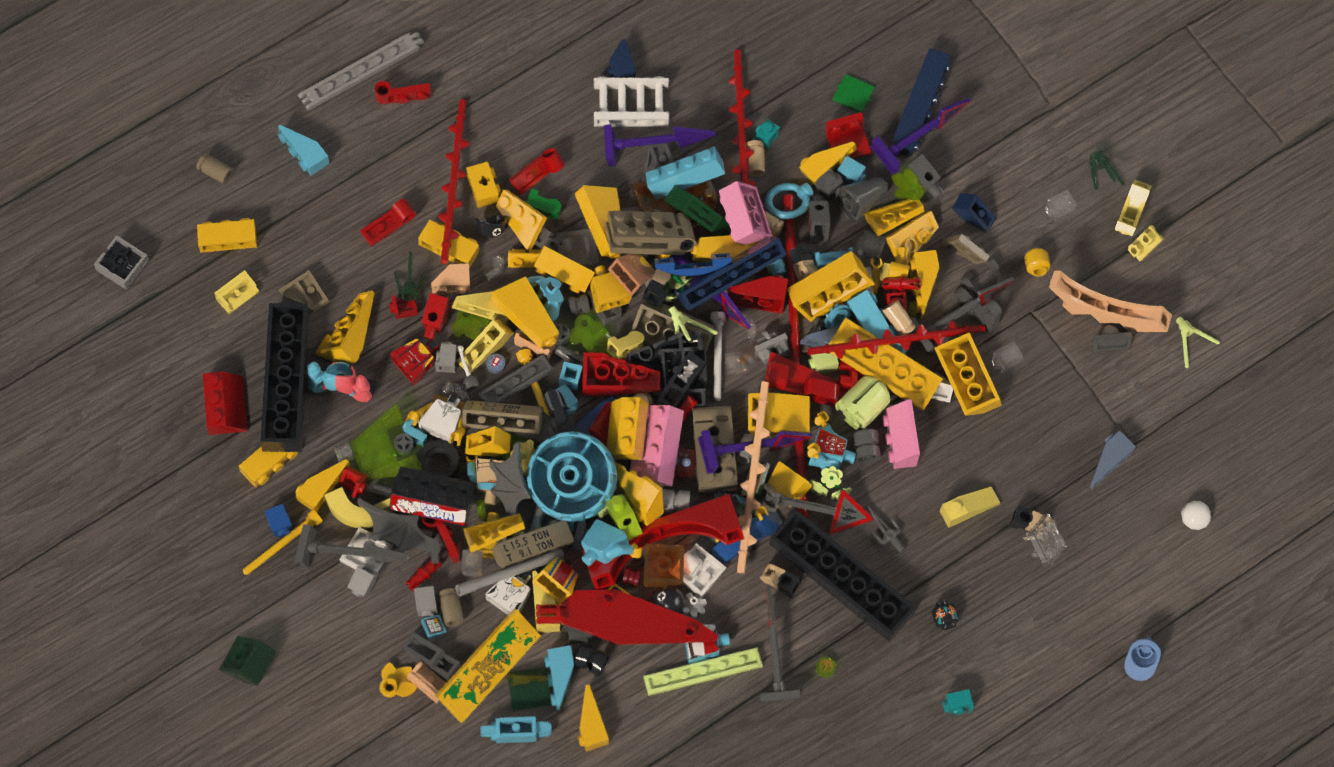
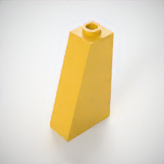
M583 185L575 193V196L601 256L616 259L621 254L610 252L605 224L609 222L607 217L609 211H620L617 188Z
M731 235L700 237L696 241L697 245L691 251V254H693L692 261L700 263L712 262L711 254L730 253L731 257L734 258L760 242L744 245L735 242Z
M526 277L492 292L491 302L540 349L545 346L551 347L557 342L559 332Z

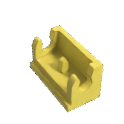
M244 270L217 290L215 297L225 311L231 314L258 294L259 290L256 287V283Z

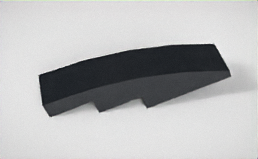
M689 351L668 382L656 405H670L678 408L704 366L705 361Z

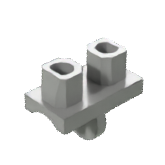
M764 330L761 332L762 337L757 339L759 345L754 346L755 357H759L764 364L768 363L769 355L775 349L780 356L789 353L786 333L776 336L775 332L768 334Z

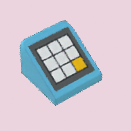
M440 615L421 619L428 640L447 633Z

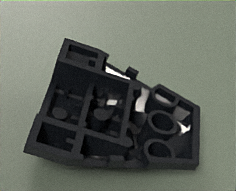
M688 331L691 341H688L684 333L680 332L627 354L628 363L641 365L660 372V391L648 392L652 399H659L688 352H692L705 361V364L679 405L690 395L698 402L693 408L707 407V390L709 389L707 353L701 331Z

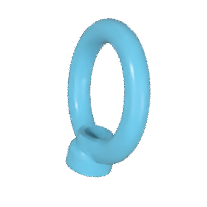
M794 183L779 184L767 193L765 206L769 213L777 218H796L808 209L810 197L813 196V190L808 183H804L801 186ZM786 190L795 191L802 200V204L793 211H780L773 206L772 200L774 196Z

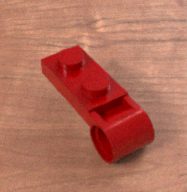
M380 81L374 88L376 100L381 104H405L412 100L423 101L431 98L429 83L391 89V85L388 82ZM387 91L386 94H380L379 92Z
M550 148L512 176L509 181L517 194L522 195L547 174L560 171L565 166V163L556 148Z
M405 198L400 199L392 206L390 211L361 229L360 234L370 247H373L410 222L416 216V212Z
M422 517L425 529L438 531L452 563L459 562L462 552L458 543L454 544L452 541L454 535L450 526L446 527L444 522L439 520L428 523L426 522L427 518Z

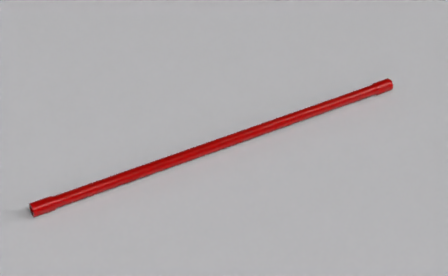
M784 195L783 211L795 210L794 195ZM794 218L785 219L788 288L797 282L789 250L795 248ZM788 293L791 361L801 365L799 312L793 306ZM801 441L795 443L796 473L806 479L805 442ZM807 493L800 500L807 501ZM797 508L798 512L809 519V510Z

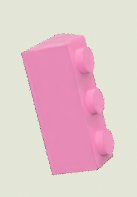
M736 181L719 190L720 202L725 209V218L730 225L731 237L735 242L746 245L761 242L772 236L757 187Z
M910 399L887 408L885 415H883L884 427L887 426L888 433L885 434L886 444L890 445L891 450L888 451L889 463H893V469L915 467L920 456L912 400Z

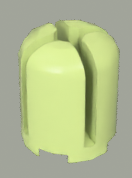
M864 376L836 403L835 407L837 411L840 409L845 415L844 421L856 430L859 427L864 430L889 405L890 394L882 382L877 383L876 378Z

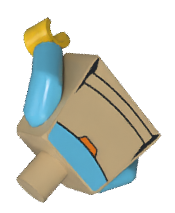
M475 455L474 460H469V456H466L467 475L470 481L476 483L478 492L485 493V504L496 505L497 496L493 495L490 491L492 487L495 488L496 476L490 468V460L479 459L477 455ZM493 460L495 463L504 462V461Z

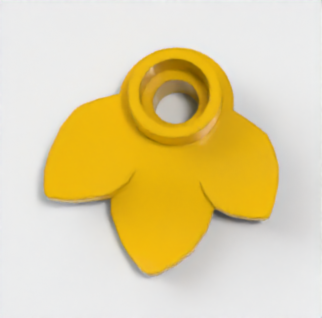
M388 663L381 672L383 679L380 683L381 694L388 698L396 695L407 697L413 694L417 686L407 679L408 674L412 671V667L395 669L392 663ZM392 685L393 690L387 691L386 687Z

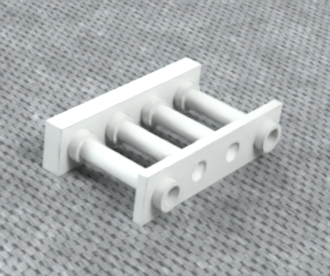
M600 76L594 78V89H600V111L594 112V126L611 124L612 126L668 127L669 112L663 111V89H668L669 79L662 76L654 78H608L607 76ZM607 89H618L617 112L607 111ZM626 89H637V111L635 112L626 111ZM644 89H655L656 111L654 112L644 111Z

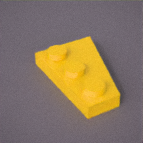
M503 190L496 207L502 215L507 216V223L526 250L531 251L547 217L509 190Z
M914 197L868 211L865 214V219L878 237L924 212V206L918 197Z
M926 211L885 239L895 259L898 247L908 248L909 252L906 265H908L913 257V253L918 252L939 227L932 211Z
M518 513L467 527L463 530L472 553L521 531L525 527L522 517Z

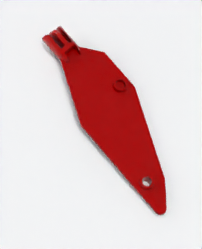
M616 589L576 590L560 604H536L537 624H564L618 645L709 643L718 640V635L696 619Z

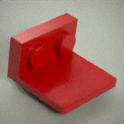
M862 112L827 121L825 125V134L830 148L850 142L855 143L857 149L849 156L851 159L871 154V149L862 127L864 121Z

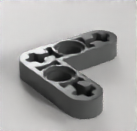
M962 287L952 294L960 306L974 300ZM990 300L983 307L978 304L968 314L979 325L984 324L985 331L990 333L998 326L1002 310L995 301Z

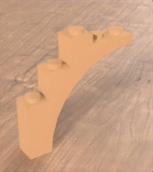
M1054 271L1049 288L1063 300L1062 306L1071 314H1091L1100 323H1120L1128 332L1168 331L1172 314L1163 306L1135 304L1111 298L1080 285L1062 271Z

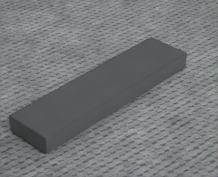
M542 354L478 393V396L482 402L503 403L553 372V367Z

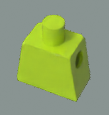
M623 494L615 495L606 502L610 518L617 529L625 532L628 541L643 534L636 516ZM627 519L630 524L623 525V521Z

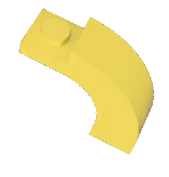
M1134 179L1115 230L1133 236L1151 190V185Z
M342 487L324 495L330 511L340 522L353 528H373L372 519L367 511L362 507L353 505L348 500ZM390 498L373 505L390 513L394 511L389 509Z

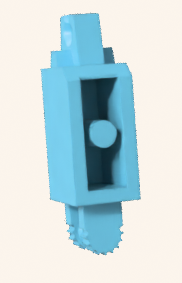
M536 717L497 718L496 722H491V726H481V737H491V740L497 743L536 742V738L549 737L552 734L550 723L536 722Z

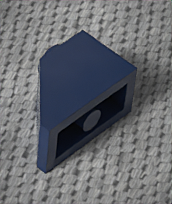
M621 39L609 60V68H607L609 78H636V69L625 39Z
M960 193L952 207L962 220L985 232L989 231L997 218L976 194Z

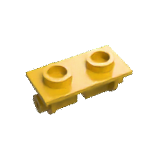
M512 248V250H508V267L536 268L533 264L541 249L529 250V253H525V249Z

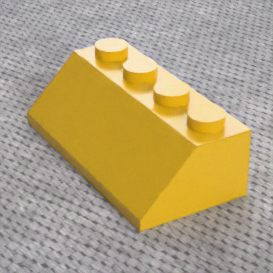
M850 251L818 271L811 273L803 280L794 283L791 287L787 288L793 306L812 322L815 318H819L829 312L830 308H834L835 304L840 305L872 287L875 283L861 260Z
M970 333L934 348L965 416L983 414L1002 406L998 393Z

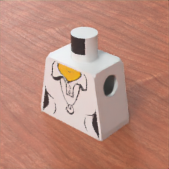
M524 572L517 577L513 576L497 582L486 593V600L507 615L513 609H517L521 613L531 593L530 587L526 585L531 576Z

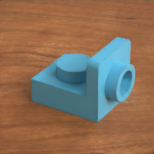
M409 419L403 425V432L409 434L413 442L423 447L428 442L426 432L419 427L415 429V426L412 425L414 420Z

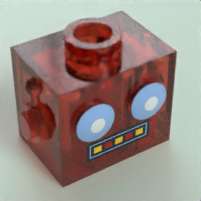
M678 448L674 478H692V473L695 472L694 468L697 465L695 450Z

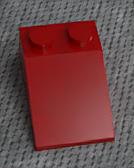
M779 275L764 277L729 287L728 296L736 307L783 314L788 279Z

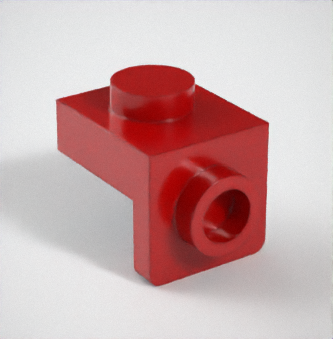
M395 295L391 296L392 302H389V308L391 313H395L396 319L418 315L414 295L396 298Z
M347 465L344 468L339 484L353 491L351 497L355 499L359 494L365 492L367 488L365 482L368 476Z

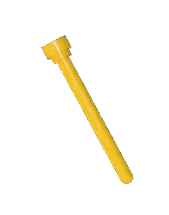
M523 349L516 353L518 362L522 365L532 361L533 355L530 349ZM537 381L531 385L538 406L543 407V411L549 415Z
M314 509L310 511L303 523L243 569V573L245 575L250 574L299 536L303 524L313 527L322 523L323 521Z

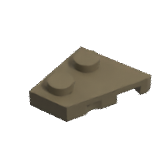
M964 234L944 238L940 244L945 248L948 245L956 248V254L967 258L975 264L984 263L989 258V255L984 252L985 250L981 246L975 245Z
M310 270L279 289L282 295L296 303H308V309L312 312H316L330 302Z

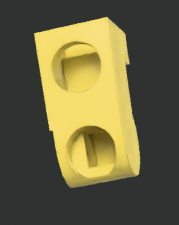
M631 331L627 336L617 339L615 336L608 338L606 351L613 358L619 360L627 359L628 353L643 348L644 335L639 331Z

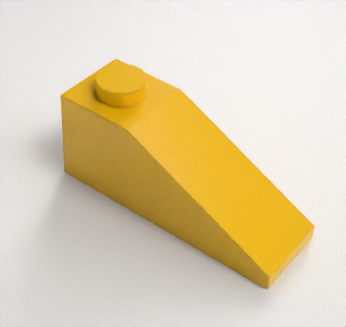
M850 142L812 154L810 157L807 156L800 163V171L816 186V181L829 169L834 171L842 164L845 157H849L857 147L854 142Z
M345 459L307 479L304 484L301 483L295 492L297 501L310 510L314 509L317 512L325 502L324 495L332 492L340 482L344 468L347 465L350 466L349 461Z
M590 685L585 686L580 735L577 736L580 746H584L586 752L609 744V738Z

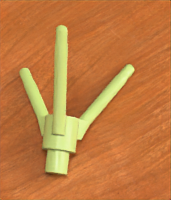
M675 306L669 309L672 315L671 318L674 321L675 335L679 333L680 327L687 340L691 341V337L684 326L686 322L717 335V331L683 315Z
M1182 317L1177 318L1176 323L1181 330L1185 368H1189L1187 336L1196 333L1216 344H1220V341L1193 327Z

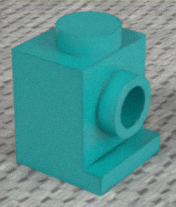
M767 119L765 123H761L757 127L753 140L762 141L764 148L768 150L779 137L780 127Z
M969 689L946 694L944 701H942L944 712H948V714L961 715L965 713V710L970 714L974 710Z

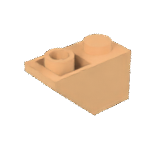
M469 263L450 264L431 283L432 293L445 295L449 292H455L456 294L470 292Z

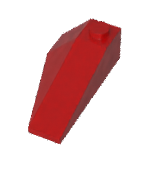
M584 352L583 396L605 397L660 391V372L641 365L628 363L623 359L619 360L610 357L605 353Z

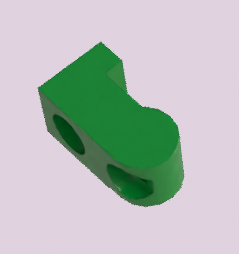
M531 189L526 203L548 219L555 220L561 215L560 202L557 199L541 197L538 190Z

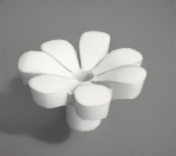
M688 593L683 613L688 614L691 612L692 618L697 617V612L704 614L705 609L702 606H706L707 601L701 599L697 594L693 596L692 593Z

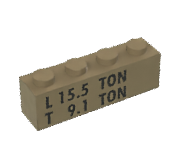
M467 400L463 408L462 427L488 429L496 426L504 431L539 434L543 426V407Z
M556 519L547 523L548 526L542 528L539 525L530 529L531 532L525 534L522 531L513 535L512 539L507 540L505 537L496 541V545L491 550L499 570L572 544L574 538L567 522H559Z

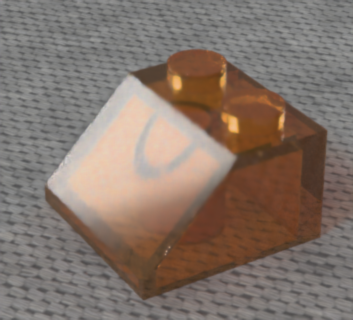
M645 544L644 588L659 589L683 584L684 545Z

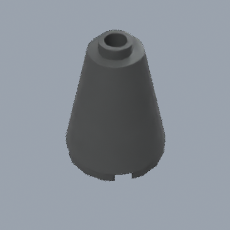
M875 177L839 187L836 190L835 198L836 201L838 199L841 205L838 206L840 211L851 221L861 219L888 192V183L881 177Z

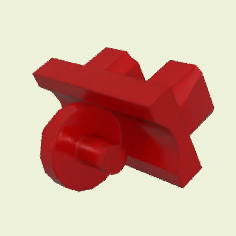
M839 360V370H848V375L840 374L838 385L847 388L848 392L865 375Z

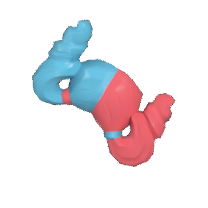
M312 362L308 365V371L306 372L308 377L307 383L308 388L312 392L320 393L327 389L331 391L338 390L360 402L371 400L372 395L369 391V382L363 375L357 377L353 366L349 367L344 362H333L325 372H322L318 363Z

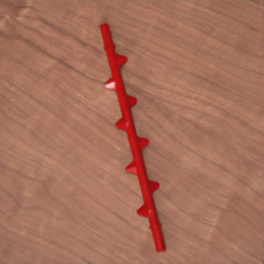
M734 50L733 69L735 75L728 82L729 84L736 85L737 103L731 106L729 111L737 114L738 136L732 140V144L739 146L740 164L733 168V173L741 175L742 183L756 187V182L748 179L747 159L754 154L753 150L746 147L745 129L753 125L751 120L745 119L744 98L750 94V90L743 88L741 50Z
M464 99L459 100L458 114L456 116L457 123L448 127V130L455 133L453 152L445 154V158L452 162L450 183L443 185L441 190L448 193L447 210L438 215V218L445 223L444 237L441 243L442 264H448L451 240L459 238V234L452 230L454 209L461 207L463 204L456 199L457 181L466 176V173L459 169L461 149L469 146V142L462 138L464 120H466V100Z
M950 321L948 329L928 332L924 325H919L917 332L914 334L893 336L886 329L882 338L861 340L856 333L853 334L850 342L809 347L807 352L808 355L830 354V352H834L838 359H842L846 350L868 348L872 354H876L879 346L900 343L904 350H908L912 341L933 339L939 346L942 345L944 337L985 332L986 328L984 324L958 327L954 321Z

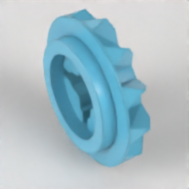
M843 303L840 305L835 304L834 308H830L829 313L825 314L826 318L823 320L825 327L829 329L840 326L845 317L850 319V308Z

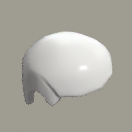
M1201 501L1186 503L1181 510L1183 523L1190 529H1203L1211 521L1210 509Z

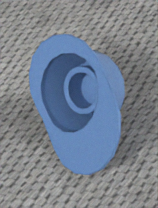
M1151 637L1135 641L1127 654L1124 666L1125 671L1134 680H1147L1156 671L1161 657V650L1151 640Z

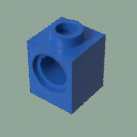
M283 504L264 511L274 537L286 536L293 530Z

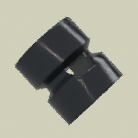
M584 642L576 656L574 665L583 670L588 668L590 673L599 677L607 664L610 653L601 649L596 651L595 646Z

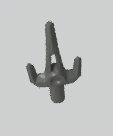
M866 506L884 534L883 538H881L874 532L873 535L881 545L891 542L899 553L903 552L906 548L897 538L902 529L895 519H892V523L896 529H891L870 506ZM879 521L887 528V530H884Z

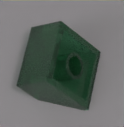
M237 635L219 670L246 684L258 686L276 651L259 639Z

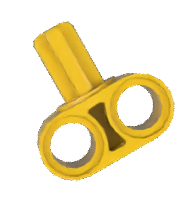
M898 247L895 262L890 264L888 278L908 277L910 265H906L908 248Z

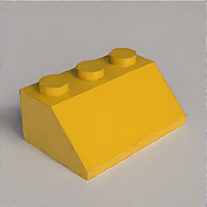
M621 397L611 402L606 448L611 453L613 459L643 460L649 403L640 397Z

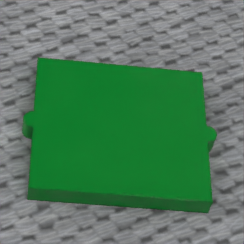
M845 74L841 84L837 85L833 101L860 113L863 112L866 104L870 102V97L875 87Z

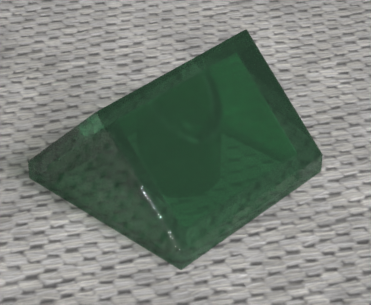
M545 666L507 673L513 712L552 705Z

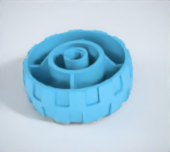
M573 431L558 433L543 441L534 454H532L528 464V489L535 503L548 515L570 522L586 520L606 507V502L612 498L617 485L615 461L606 446L593 436ZM573 470L575 478L568 481L566 475L569 471Z

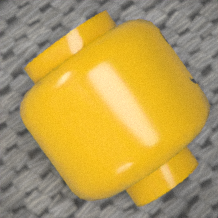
M1033 248L1025 254L1024 259L1029 274L1039 277L1049 271L1050 260L1046 250Z

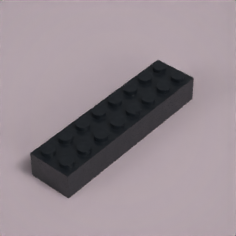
M269 303L260 439L263 452H302L309 331L308 303Z
M796 509L770 537L769 545L888 642H891L914 615L916 606Z

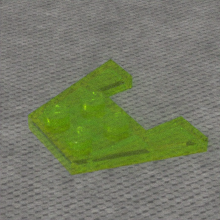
M397 404L350 443L359 471L367 475V479L395 477L400 466L422 471L416 455L398 462L387 431L404 423Z

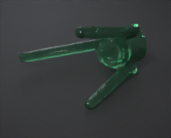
M1102 150L1090 155L1091 162L1088 165L1091 169L1095 190L1098 189L1095 168L1097 170L1105 168L1113 182H1116L1117 179L1121 185H1124V181Z
M409 252L408 281L403 286L401 285L398 273L394 272L399 297H402L405 301H414L420 297V290L425 278L423 275L421 276L418 286L412 282V252Z

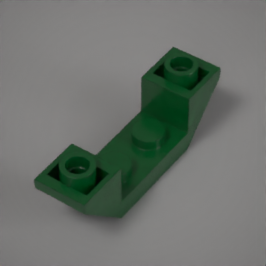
M673 186L663 200L664 203L676 212L682 211L710 232L708 236L731 235V228L727 221L693 194Z

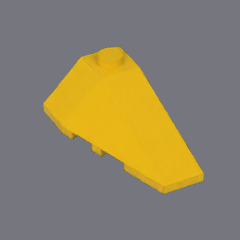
M373 291L358 294L346 309L347 315L334 324L336 329L331 335L326 334L315 353L317 356L332 362H344L347 364H354L358 361L365 342L375 294Z
M615 462L617 471L616 488L618 492L626 498L637 521L648 526L664 513L662 488L648 477L643 476L640 478L637 476V472L633 470L628 472L623 465Z

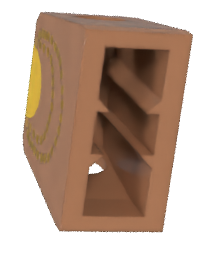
M627 254L618 257L608 268L631 296L654 273L652 259L649 257L644 258L641 254Z

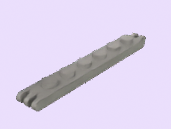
M418 32L412 35L407 33L300 92L298 96L300 99H303L302 103L306 105V109L308 111L418 51L419 46L424 43V40L419 38L420 34Z

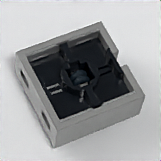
M116 235L108 245L106 254H101L94 263L96 271L127 290L149 259L147 254Z

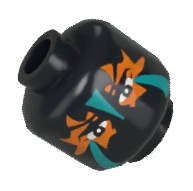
M947 600L937 602L936 607L931 611L935 626L941 628L942 631L957 626L956 623L959 621V615L954 603H947Z

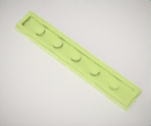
M758 647L644 675L643 678L648 696L762 668L763 664Z

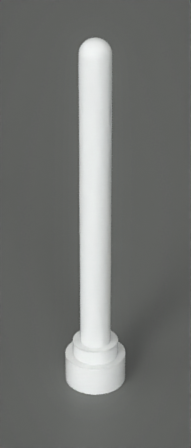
M712 312L711 322L712 325L716 326L715 331L718 332L717 335L714 334V400L720 401L722 326L726 322V313Z

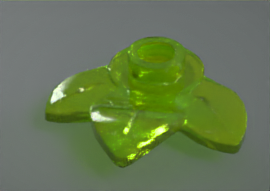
M906 168L904 173H895L891 176L898 187L894 193L896 197L902 200H919L923 197L924 189L919 184L918 177L912 170Z
M458 310L457 320L452 326L455 337L465 334L468 338L475 340L480 335L481 328H486L490 323L488 318L469 313L468 317H463V314L467 312Z
M582 314L576 318L575 327L570 331L569 335L572 345L581 342L586 349L593 351L596 348L598 338L607 337V331L602 323L593 321L587 314ZM582 320L587 321V327L581 325Z
M606 328L599 330L595 336L589 332L584 333L583 346L591 353H597L598 351L612 357L606 351L608 338H611V334Z

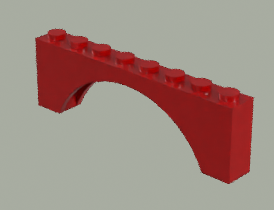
M730 494L658 518L648 526L641 524L639 526L643 534L628 542L630 545L635 543L638 545V548L643 549L658 540L682 534L709 536L723 542L725 545L743 540L745 537ZM621 555L612 559L607 564L595 560L591 566L587 565L595 589L601 590L615 585L623 566L632 557L630 555Z

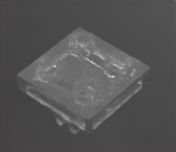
M590 229L556 233V239L562 243L561 245L557 244L560 254L585 267L599 266L596 242Z
M1050 514L1043 515L1035 526L1023 536L1024 541H1032L1035 552L1031 554L1033 557L1039 556L1044 567L1051 566L1066 547L1065 541L1061 537L1056 523Z

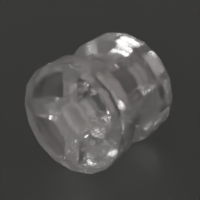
M349 442L344 443L340 447L334 446L338 463L345 459L349 461L354 460Z

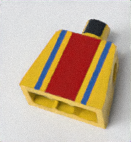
M556 557L532 581L560 604L572 594L578 574L571 568L572 564L569 560H561L559 557Z

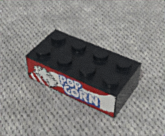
M400 466L391 491L389 509L466 526L475 498L476 483Z

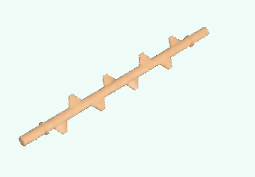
M765 381L761 382L758 409L750 412V416L756 420L754 443L745 447V451L752 455L749 480L741 483L740 486L747 491L745 513L743 516L738 517L745 539L741 540L740 551H738L737 573L745 574L748 546L757 542V539L750 535L753 510L761 507V503L754 499L757 475L766 471V467L759 463L761 442L763 438L770 436V432L764 428L769 382Z

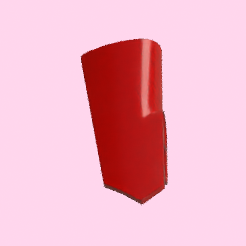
M773 352L770 353L764 380L769 382V388L810 396L811 402L835 407L836 403L847 393L846 388L840 387L837 380Z

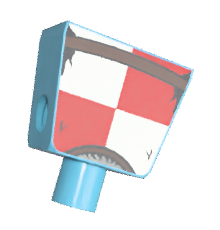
M703 624L717 634L716 625ZM718 634L716 642L685 643L688 664L718 657L719 646L730 645L729 634Z

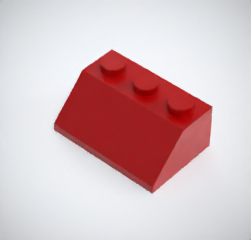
M222 371L202 373L206 425L209 435L248 431L243 376Z

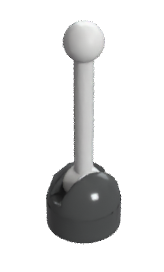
M458 345L456 351L460 354L467 376L463 381L465 391L474 390L480 387L479 381L475 376L470 375L463 354L464 348Z

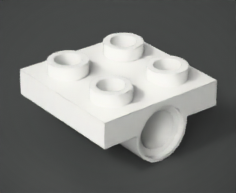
M695 544L691 550L683 555L678 565L671 572V575L702 598L725 572L726 567L698 544Z

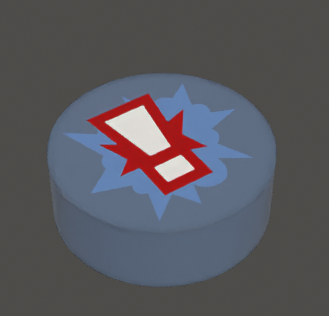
M500 354L490 355L486 361L488 371L493 374L501 373L505 369L504 357Z

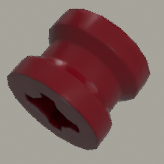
M626 566L622 585L630 584L634 588H638L642 569L638 568L635 570L630 566Z

